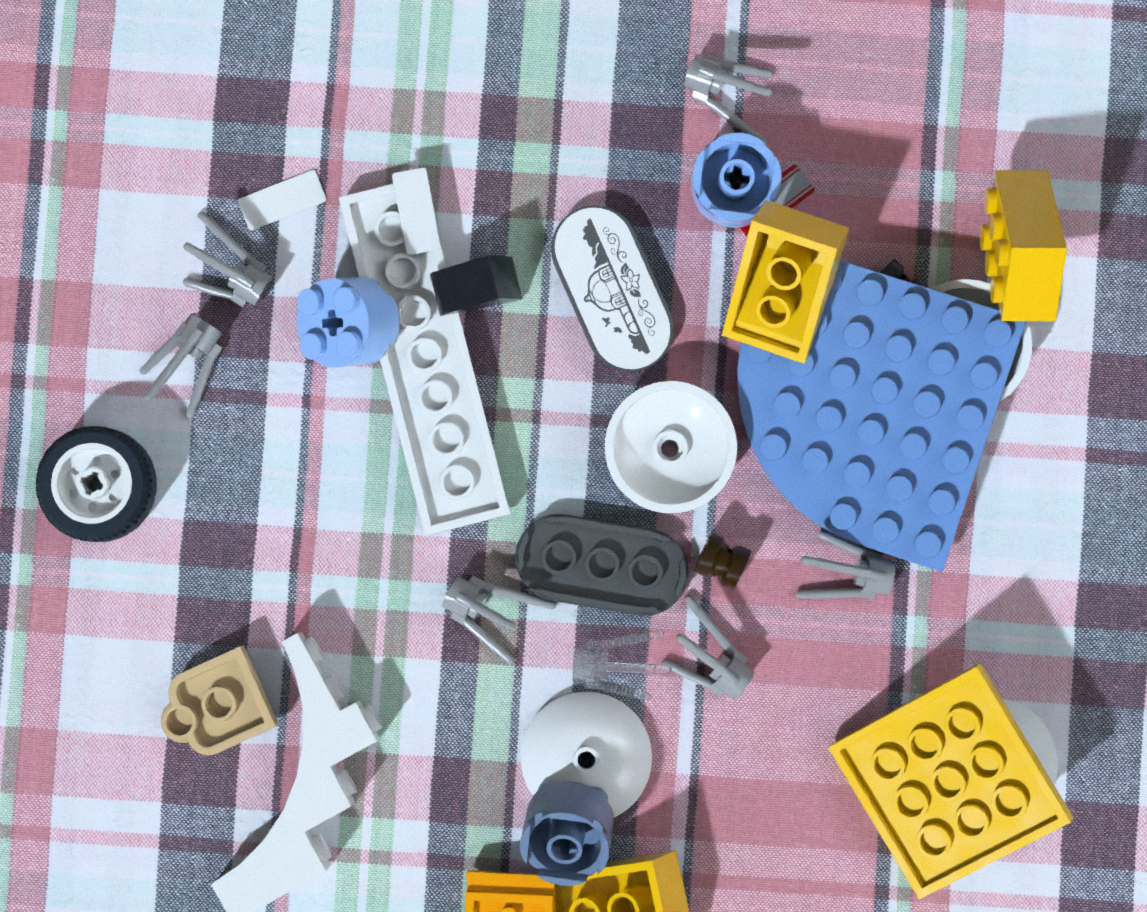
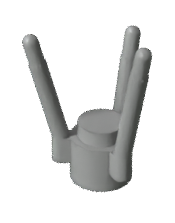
M696 54L684 81V87L694 90L691 99L705 104L741 132L753 135L767 144V139L709 96L711 92L718 95L723 83L769 97L772 95L770 88L727 74V71L764 78H771L773 72L756 66L724 61L711 55L706 58Z
M199 212L198 218L248 266L239 263L235 269L204 250L186 242L183 245L184 250L229 276L230 279L227 286L234 290H228L190 278L183 280L184 286L231 300L243 308L247 302L256 307L273 279L271 275L265 273L268 266L250 255L205 212Z
M194 314L187 324L182 322L175 334L140 368V373L146 375L176 346L180 348L145 394V400H153L187 354L197 360H200L202 355L205 354L206 357L186 411L188 418L194 417L214 361L223 349L216 343L222 333Z
M822 530L818 533L820 539L860 556L865 560L858 559L855 566L822 558L801 557L802 564L854 575L853 584L860 586V588L798 590L796 597L799 599L859 597L874 600L876 594L888 596L891 592L895 576V562L883 559L882 552L865 549Z
M472 575L469 581L458 576L450 587L442 607L452 612L451 619L465 626L506 663L513 664L514 657L468 617L476 619L481 614L508 630L516 628L514 622L484 605L488 596L481 592L551 610L555 609L556 603L535 595L487 583Z
M686 595L685 602L730 658L723 654L717 660L695 642H692L683 634H678L676 640L711 667L708 675L713 680L669 660H663L662 667L708 688L718 697L725 693L735 700L754 676V671L746 666L749 659L733 646L691 595Z

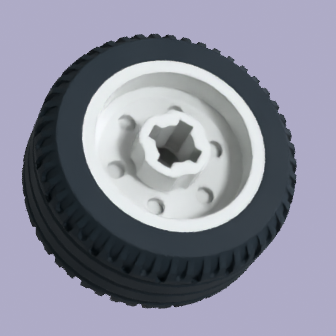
M86 426L65 433L46 450L37 469L36 495L42 512L56 529L77 540L108 542L120 539L133 532L144 522L155 501L157 477L150 456L134 438L108 427ZM99 478L103 487L102 490L98 489L95 491L90 483L92 479Z

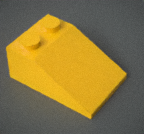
M765 200L751 221L722 336L805 364L841 261L850 228Z
M676 850L638 855L607 862L605 868L599 874L597 871L587 877V882L579 885L562 886L555 884V912H689Z

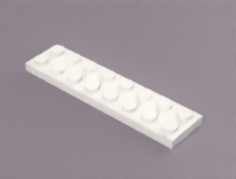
M394 184L339 197L358 276L369 277L378 281L386 294H391L398 308V336L395 343L389 345L383 355L385 356L380 362L425 536L510 515L459 313L440 316L430 273L447 268L442 246L436 251L407 255Z

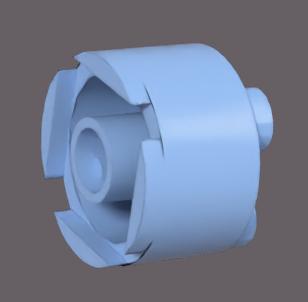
M729 133L712 141L698 155L691 176V193L699 213L713 223L723 227L739 228L751 225L752 219L765 200L774 202L779 193L782 177L780 164L766 144L753 135ZM732 172L740 173V180L747 182V184H741L739 190L732 189L731 183L724 180L729 179Z
M369 277L330 278L316 282L309 289H304L297 298V331L302 354L307 359L315 360L327 367L371 364L381 360L385 356L383 354L389 345L395 343L399 332V312L395 300L391 294H386L378 281Z

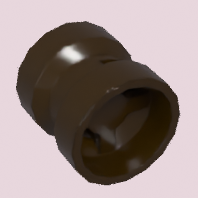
M711 532L693 572L704 577L710 575L715 577L718 575L720 576L721 585L734 590L748 562L751 550L740 545L730 549V545L725 543L723 537Z

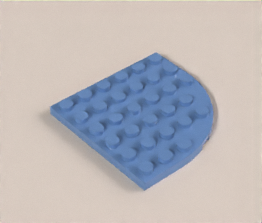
M840 261L805 364L742 342L740 344L737 367L740 410L748 439L758 461L780 493L798 511L817 525L836 536L856 544L943 572L1026 321H1002L999 310Z

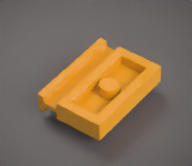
M468 870L466 872L465 912H555V884L544 881L536 873Z

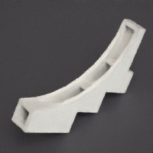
M302 632L296 633L282 641L296 674L303 707V745L297 777L284 810L265 839L244 861L211 884L226 912H254L329 869L330 865L327 859L332 857L331 851L322 835L319 833L314 836L310 829L351 807L355 803L352 795L357 792L348 772L345 769L339 772L335 764L380 739L377 730L381 729L382 725L371 705L363 708L360 700L343 708L340 700L346 698L343 689L334 675L329 677L325 675L319 664L325 658L313 636L306 639Z

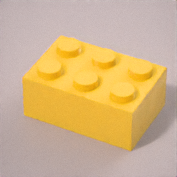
M995 170L993 188H986L984 195L985 214H989L988 224H981L980 249L986 250L985 274L986 276H992L990 283L991 302L998 303L1002 321H1056L1067 245L1048 170Z

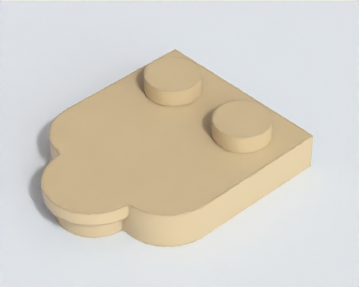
M244 645L178 674L169 686L168 695L171 703L164 708L161 715V726L169 739L178 743L188 742L194 751L202 755L217 754L279 726V722Z

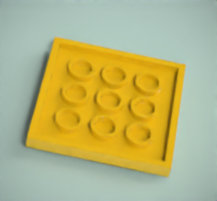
M981 663L972 666L836 740L828 747L919 900L1071 823L1074 818Z

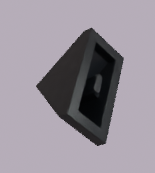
M487 255L430 273L440 316L520 301L522 299L512 257Z

